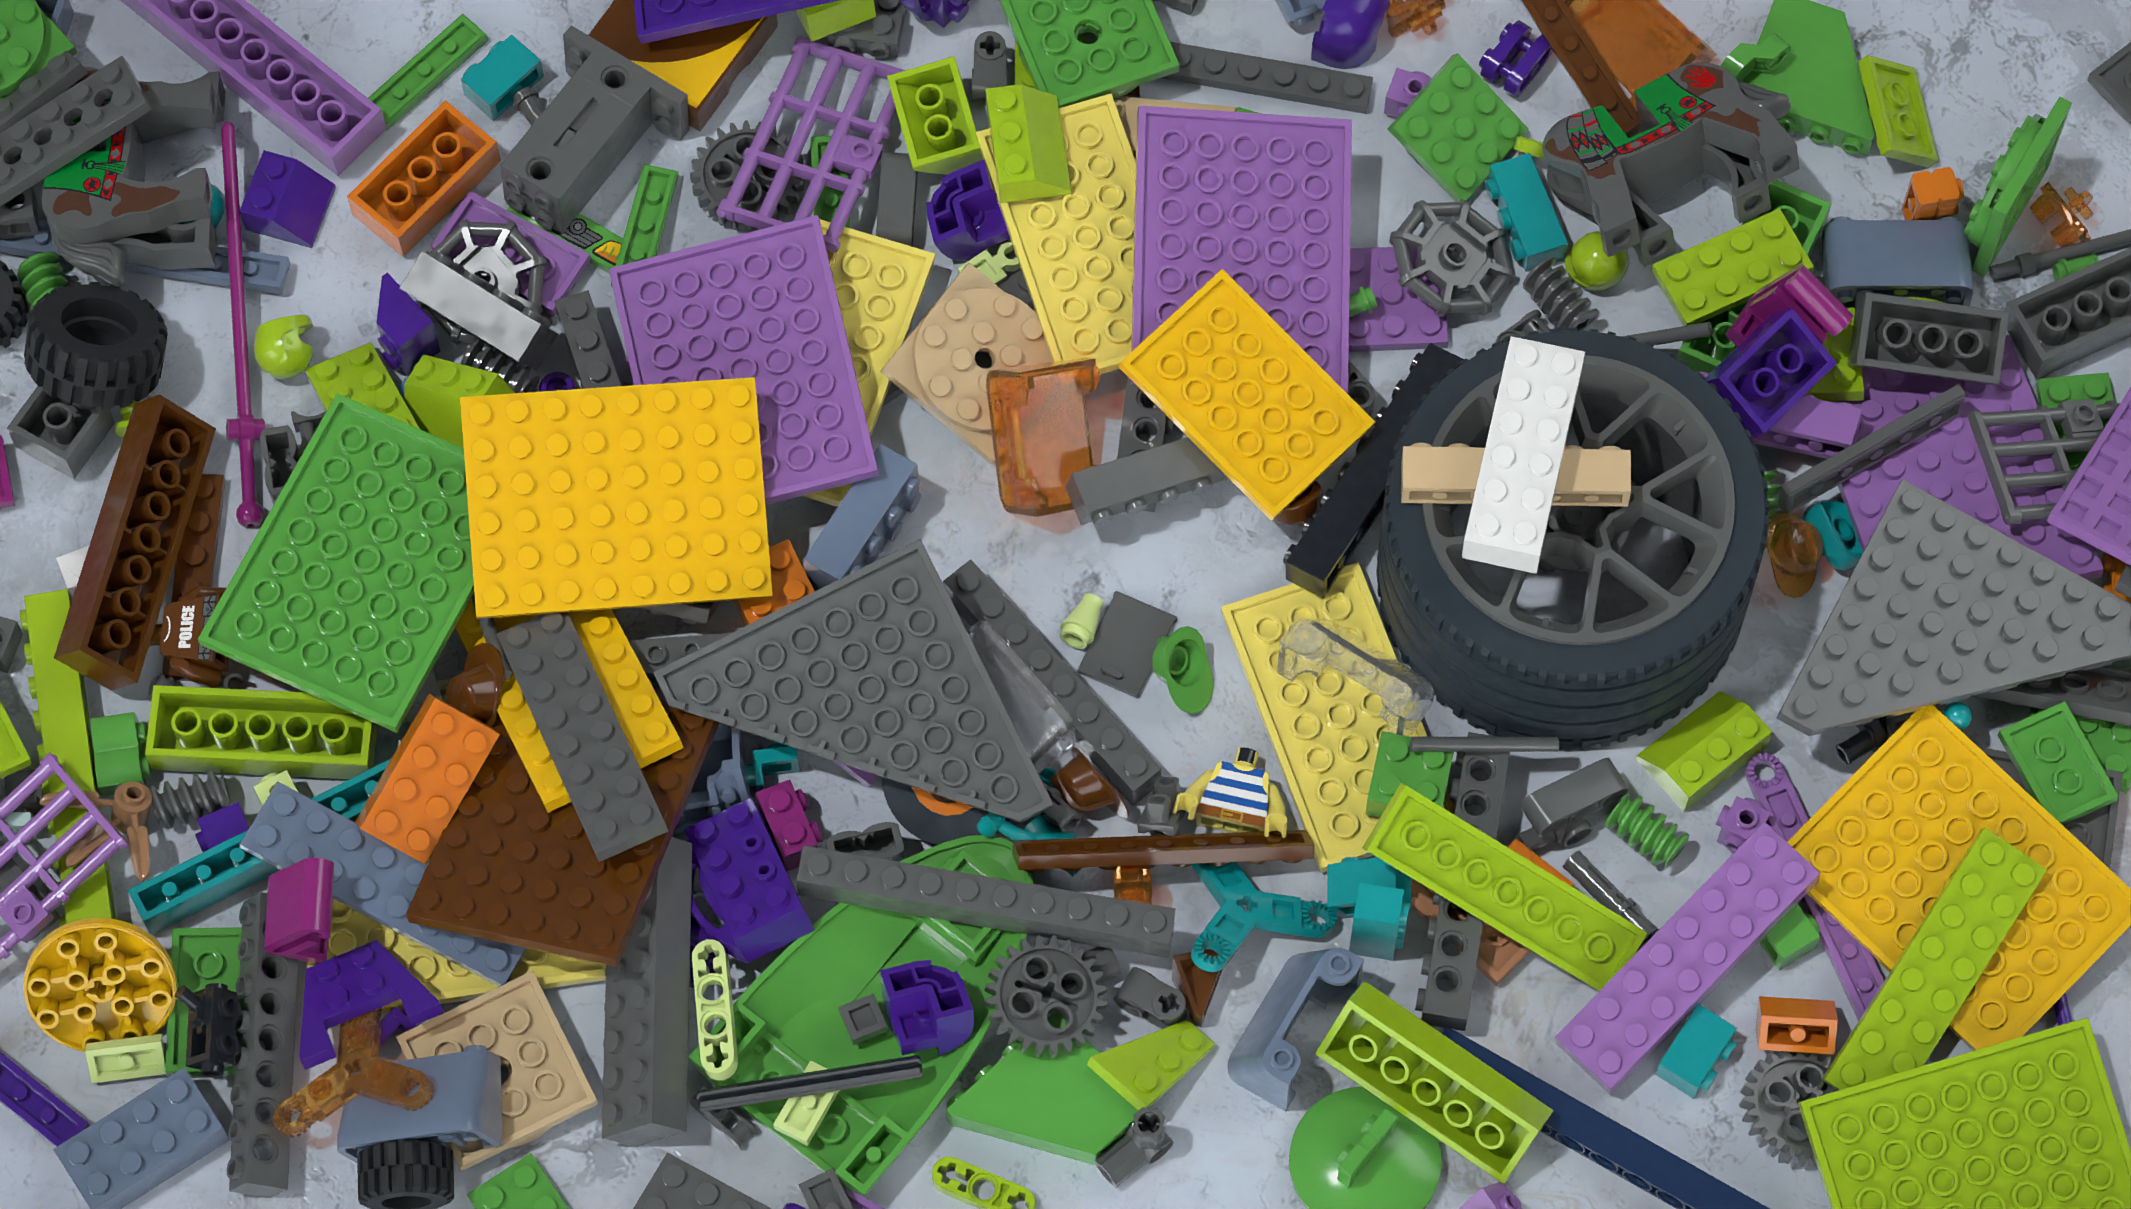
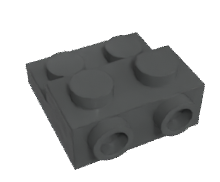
M874 0L875 18L828 35V45L850 53H868L880 59L889 56L898 57L906 8L900 4L899 0Z

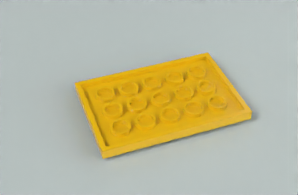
M1223 269L1127 355L1118 366L1271 521L1375 424V421Z

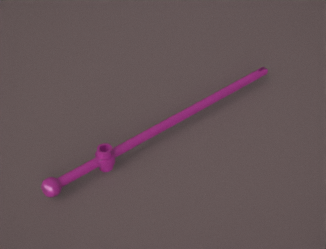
M225 122L221 128L237 400V419L226 420L227 440H237L239 444L242 504L237 508L236 518L241 526L254 528L260 526L265 517L263 507L257 503L253 444L254 440H260L261 432L265 429L264 419H254L251 410L236 138L234 125L231 122Z

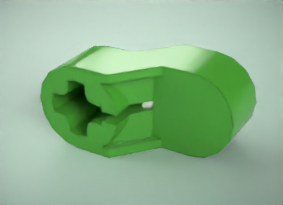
M1772 34L1760 45L1740 43L1724 59L1721 66L1730 71L1738 82L1743 80L1750 72L1771 74L1788 56L1791 46L1777 34Z

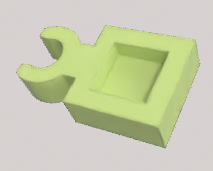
M1004 242L999 247L998 253L993 257L986 249L957 268L958 274L968 263H971L994 284H1000L1007 279L1005 271L1012 272L1020 269L1017 257L1015 259L1005 257L1013 251L1012 242Z

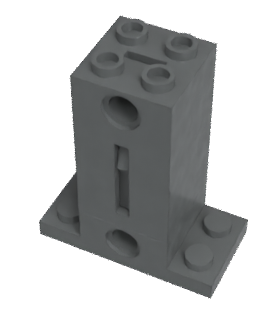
M572 25L563 34L566 72L571 79L500 164L504 200L513 210L517 212L524 211L534 217L535 221L543 228L548 230L552 228L560 234L564 233L574 218L587 205L651 124H654L656 129L664 135H673L679 140H682L689 131L688 94Z

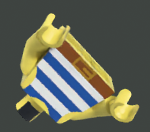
M1238 748L1234 763L1218 761L1214 770H1206L1185 792L1177 795L1173 813L1176 814L1178 810H1185L1189 812L1188 819L1193 820L1196 812L1195 825L1229 833L1264 831L1265 837H1269L1270 831L1281 832L1282 838H1286L1287 834L1286 809L1277 786L1269 782V772L1256 769L1259 753L1253 749Z

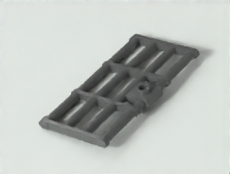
M2094 399L2061 401L2056 408H2048L2046 405L2037 406L2036 409L1984 413H1981L1979 410L1969 411L1968 420L2006 525L2020 524L2022 520L2049 518L2056 503L2014 506L2008 489L2062 485L2065 491L2078 470L2070 469L2065 453L2090 451L2104 430L2101 419L2108 418L2109 421L2120 403H2116L2113 400L2106 401L2105 404L2095 405ZM2053 422H2061L2066 436L2065 439H2059ZM2039 423L2045 440L1992 444L1986 427ZM2050 454L2056 471L2003 475L1997 458Z

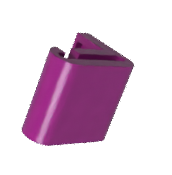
M1800 264L1760 288L1749 299L1725 335L1738 347L1772 313L1792 307L1822 344L1828 337L1827 332L1833 337L1836 336L1848 325L1853 314L1803 264Z
M306 858L268 877L264 950L266 952L315 965L327 960L328 939L331 933L334 862L324 858Z

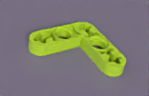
M943 1157L933 1166L932 1180L935 1188L941 1193L978 1209H1012L1009 1201L1016 1202L1019 1197L1025 1199V1206L1028 1209H1036L1034 1195L1027 1188L958 1158ZM950 1167L955 1168V1176L966 1181V1175L971 1174L972 1176L967 1182L966 1192L960 1191L962 1189V1182L951 1179L948 1184L943 1183V1176L940 1171L947 1172ZM980 1181L991 1183L995 1188L994 1194L989 1199H978L973 1194L975 1184Z

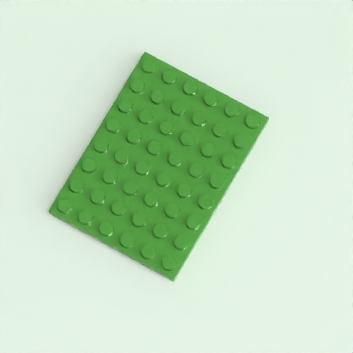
M337 393L198 637L199 644L397 733L474 594L464 449Z

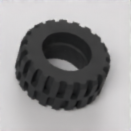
M91 281L89 284L84 285L81 282L71 283L66 288L59 286L54 288L50 294L46 293L40 298L30 312L24 364L37 386H43L46 394L51 397H59L63 403L72 405V403L79 404L84 409L101 407V410H111L114 406H119L120 408L127 407L133 403V400L136 402L141 401L157 387L162 374L168 336L167 327L158 310H155L154 306L147 299L141 300L139 295L131 290L126 292L121 290L120 287H115L111 284L110 286L100 285V282Z

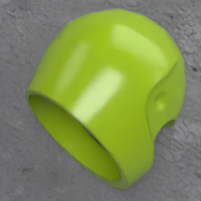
M1595 231L1582 236L1569 249L1565 257V268L1568 276L1574 279V284L1587 291L1601 292L1617 285L1623 279L1628 270L1630 260L1627 249L1607 257L1603 251L1601 234L1599 231Z
M308 315L281 317L265 322L257 327L254 355L258 365L265 373L275 378L288 379L300 375L309 366L313 357L314 347L299 339L300 336L313 327V323Z

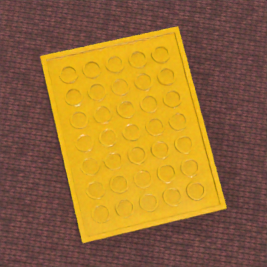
M755 377L460 397L476 619L771 598L773 596Z
M1929 705L1915 711L1787 843L1820 872L1819 882L1807 894L1889 972L1981 828H1987L2047 869L1948 1026L1963 1042L1975 1051L2024 1036L2131 926V888L1934 705Z

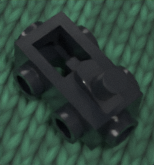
M220 983L207 984L205 989L192 992L183 985L176 991L175 998L189 1008L186 1067L201 1070V1075L222 1076L224 1075L225 1067L234 1065V1055L239 1049V1040L235 1035L236 1018L241 1012V1004L237 999V992L228 990L227 985Z

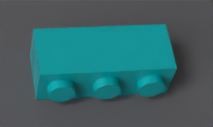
M1527 153L1490 165L1488 179L1485 180L1486 192L1490 200H1496L1499 207L1497 211L1498 220L1501 228L1504 231H1509L1512 239L1510 241V248L1516 261L1521 260L1525 272L1532 270L1549 258L1556 257L1555 262L1564 260L1568 242L1531 154Z
M1359 882L1349 946L1350 952L1360 956L1393 961L1395 949L1402 950L1410 906V903L1402 902L1404 889Z

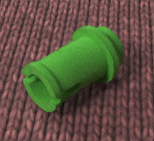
M2092 253L2088 256L2068 261L2064 258L2059 259L2058 263L2052 266L2054 280L2056 281L2099 262L2098 256Z
M1360 286V291L1349 294V317L1368 311L1370 314L1372 313L1371 309L1378 307L1371 287L1363 289V286Z

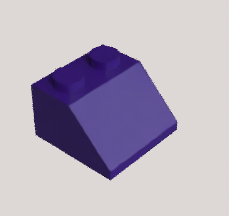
M263 150L239 211L245 230L312 248L336 186L333 182L297 159Z
M387 272L382 276L376 322L380 337L377 340L384 349L382 356L386 363L393 370L399 368L406 376H409L423 354L434 357L441 350L433 321L405 291L400 289V285Z

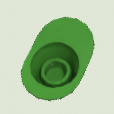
M1185 626L1178 628L1170 636L1158 638L1157 646L1152 655L1154 673L1161 681L1167 684L1174 704L1181 711L1189 714L1201 712L1209 704L1214 687L1202 635L1197 629Z

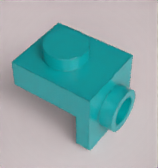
M781 743L771 744L767 749L753 750V763L747 764L749 786L756 785L757 792L765 789L763 776L800 772L797 749Z

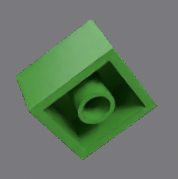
M1382 731L1365 815L1380 818L1400 783L1410 787L1443 808L1454 752H1411L1410 737Z

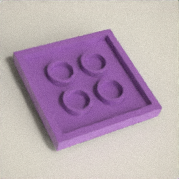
M1394 247L1350 248V294L1360 291V286H1363V289L1371 287L1378 307L1371 309L1372 313L1370 314L1368 311L1349 317V352L1426 349L1429 343L1440 348H1448L1446 314L1444 317L1437 315L1434 308L1410 289L1401 287L1398 282L1400 275ZM1408 248L1414 270L1418 268L1416 265L1417 251ZM1425 276L1419 278L1441 296V288Z

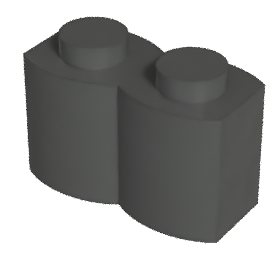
M288 425L263 429L260 435V450L266 464L264 473L265 483L273 505L300 459L294 433Z
M893 822L874 824L863 832H840L825 841L827 850L898 862L904 859V845L899 825Z

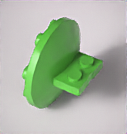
M1362 1086L1351 1087L1336 1091L1322 1098L1302 1117L1291 1141L1289 1171L1294 1190L1306 1209H1425L1430 1203L1439 1182L1441 1150L1439 1141L1435 1136Z

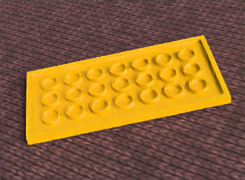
M470 599L455 626V630L468 654L476 645L486 643L479 620L476 619V611L472 599ZM612 609L568 612L640 769L683 749L684 747ZM541 614L494 617L498 633ZM512 671V676L509 679L503 680L497 712L549 813L570 803L571 800Z

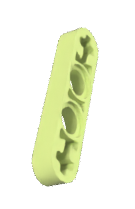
M707 939L697 944L692 953L700 1060L706 1074L710 1078L725 1080L735 1073L738 1066L730 965L723 945L716 940ZM714 952L716 955L713 958L715 973L709 972L705 962L708 959V953ZM711 985L723 987L722 995L716 1000H707L703 997L705 990ZM712 1020H725L726 1027L721 1033L717 1035L707 1033V1026ZM714 1046H720V1050L725 1058L722 1061V1066L716 1068L714 1062L717 1060Z

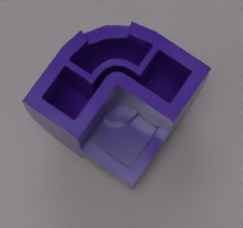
M1326 0L1322 8L1324 14L1320 29L1313 36L1311 60L1339 69L1355 68L1368 61L1376 51L1377 35L1390 7V1Z
M985 160L961 168L940 179L942 184L934 192L931 202H926L933 242L942 254L950 259L968 261L985 251L986 248L1010 239Z
M931 960L915 961L880 970L882 994L888 1021L902 1056L937 1047L940 1056L953 1051L965 1043L972 1034L974 1026L973 1008L964 982L957 971L951 972L947 968L931 965Z

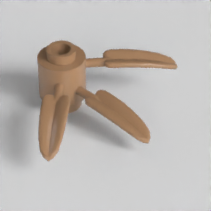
M126 782L116 789L114 800L99 799L100 795L98 792L83 790L97 807H112L111 823L118 831L127 834L135 875L142 882L146 880L150 868V844L148 829L145 827L148 823L152 801L150 790L141 783ZM61 791L45 794L39 803L46 806ZM77 797L66 807L86 809ZM99 823L72 847L66 857L65 863L67 867H73L83 861L111 837Z

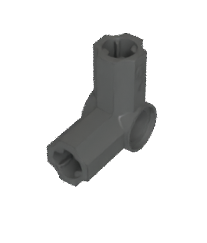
M1143 1107L1133 1115V1124L1125 1131L1124 1137L1095 1160V1165L1102 1176L1115 1188L1146 1163L1152 1164L1156 1162L1173 1146L1174 1141L1165 1132L1166 1117L1158 1108L1147 1109Z

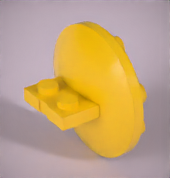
M110 918L81 919L65 924L49 933L40 941L30 955L23 983L25 1003L36 1024L43 1032L60 1044L85 1052L86 1043L155 1035L170 1017L174 1008L175 993L177 991V977L173 962L160 942L151 934L133 924Z

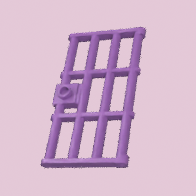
M797 37L792 47L793 55L776 92L770 94L768 99L770 105L750 148H746L742 155L744 161L727 198L721 200L716 213L721 218L764 229L785 223L773 219L772 216L791 175L811 181L793 221L811 217L824 186L843 191L844 194L826 235L823 236L827 251L837 252L840 247L839 238L858 196H862L865 191L864 182L866 179L871 180L882 156L883 145L881 144L883 140L888 139L891 132L889 126L896 113L891 89L876 123L858 118L856 115L874 75L887 79L888 75L905 70L815 41L811 42L808 38ZM808 54L828 60L809 102L789 96ZM841 65L861 71L843 112L823 107ZM783 108L801 113L803 116L784 157L781 158L765 153L764 149ZM816 119L835 124L836 127L819 165L815 169L797 163ZM851 129L870 136L868 140L852 135L848 136V133ZM757 165H762L777 170V173L757 214L738 206ZM835 167L837 170L852 174L851 179L831 174L832 168Z
M50 752L39 762L41 765L0 802V830L9 839L0 848V868L17 852H20L30 864L18 878L0 893V916L11 928L0 939V960L2 958L6 960L11 955L10 951L21 940L27 944L54 919L51 914L54 909L62 902L66 904L71 899L69 895L120 848L124 850L129 845L125 838L67 773L64 766L58 761V757ZM56 773L67 786L15 833L4 819L52 774ZM77 797L88 812L37 859L26 844ZM99 823L111 837L59 884L47 870ZM40 877L52 890L42 901L29 889Z

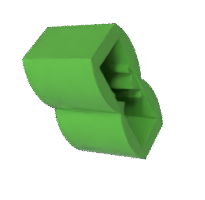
M135 712L91 718L95 771L98 789L102 796L115 794L116 789L126 782H138L146 786V778L152 777V769L146 756L142 754V744L147 742L145 721L139 722Z

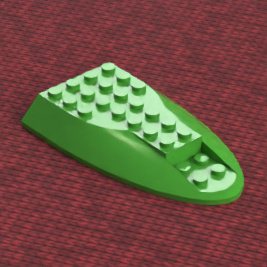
M983 835L966 836L941 843L900 861L1034 884L1032 873L1018 870L1012 855L1013 842L1005 838L986 837ZM839 903L813 924L814 931L796 939L733 1004L738 1066L735 1073L725 1080L710 1078L702 1066L699 1045L688 1058L714 1087L800 1074L805 1071L810 1060L827 1069L914 1055L920 1056L923 1075L920 1078L840 1090L808 1146L774 1129L773 1124L788 1098L738 1106L823 1173L833 1168L841 1185L865 1197L931 1118L982 1043L992 1024L988 1018L995 1011V1008L984 1006L986 999L994 996L984 991L986 984L996 983L988 977L991 969L1001 970L995 963L999 956L1009 960L1006 951L1010 945L1020 952V942L1024 938L1027 940L1028 934ZM931 960V965L947 968L951 972L957 971L964 982L973 1008L974 1026L972 1034L965 1043L953 1051L940 1056L937 1047L902 1056L888 1021L882 994L880 970L915 961ZM874 994L887 1024L888 1031L853 1045L838 1007ZM720 1019L709 1034L717 1035L721 1033L726 1027V1021ZM714 1046L717 1054V1060L714 1062L716 1068L722 1066V1061L725 1058L720 1050V1046Z

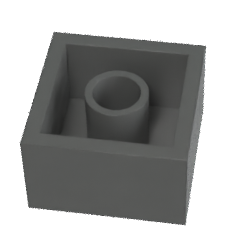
M37 386L8 425L7 430L16 448L75 479L113 427L115 421L110 410H101V407L84 409L81 408V405L75 403L68 405L63 403L59 397H51L46 394L43 386Z

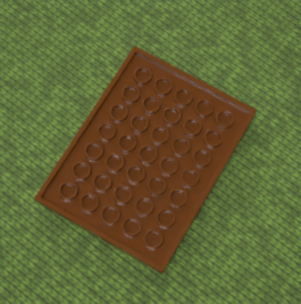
M660 700L684 748L641 768V771L666 823L668 832L598 862L572 802L549 813L547 812L497 714V719L492 728L500 735L449 824L443 829L406 912L409 923L618 967L719 723L672 708L667 701Z

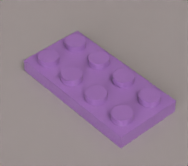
M471 191L464 197L431 246L433 250L460 226V221L468 219L469 222L507 224L509 221L516 223L518 225L517 229L541 257L546 258L548 265L544 267L541 307L544 308V312L552 316L556 314L554 300L568 296L591 261L589 253ZM475 236L474 239L477 246L489 247L495 246L499 237ZM465 241L446 257L451 260L455 259L467 248ZM508 243L504 252L515 265L526 262L514 246ZM530 271L520 274L521 289L518 296L526 300L528 299ZM481 274L478 275L480 278L488 282H490L491 280L490 275H488L487 277H484Z

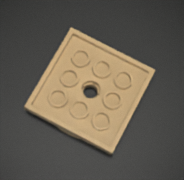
M968 263L880 370L884 376L990 464L995 461L1059 380L1037 314L1023 301L1000 289L971 263ZM977 351H984L990 354L992 359L991 368L982 369L976 364L975 354Z
M533 970L396 1036L407 1060L463 1052L466 1046L483 1045L487 1047V1051L499 1056L501 1066L509 1070L508 1078L504 1081L505 1083L501 1084L503 1146L484 1148L482 1147L481 1139L467 1141V1146H459L454 1142L447 1143L450 1150H453V1156L460 1171L506 1149L530 1143L541 1137L553 1126L598 1105V1101Z

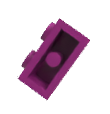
M789 779L756 792L758 809L787 871L799 867L803 846L818 848V843L823 842L816 822L808 823L804 813L809 807L802 789L795 791Z

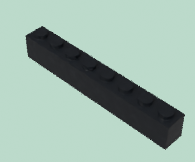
M1429 343L1423 354L1418 352L1415 355L1409 368L1410 374L1405 381L1401 379L1396 384L1392 393L1391 403L1387 408L1383 406L1379 410L1374 420L1375 427L1369 435L1364 434L1356 447V456L1352 462L1346 461L1342 466L1335 488L1333 490L1329 488L1324 493L1319 506L1321 509L1315 518L1310 516L1305 522L1301 532L1302 538L1298 544L1290 545L1283 558L1286 580L1324 599L1383 509L1390 460L1392 459L1393 450L1400 437L1403 425H1407L1408 416L1412 410L1417 408L1421 397L1424 394L1429 395L1430 387L1435 382H1440L1449 369L1458 368V364L1463 358L1432 343Z

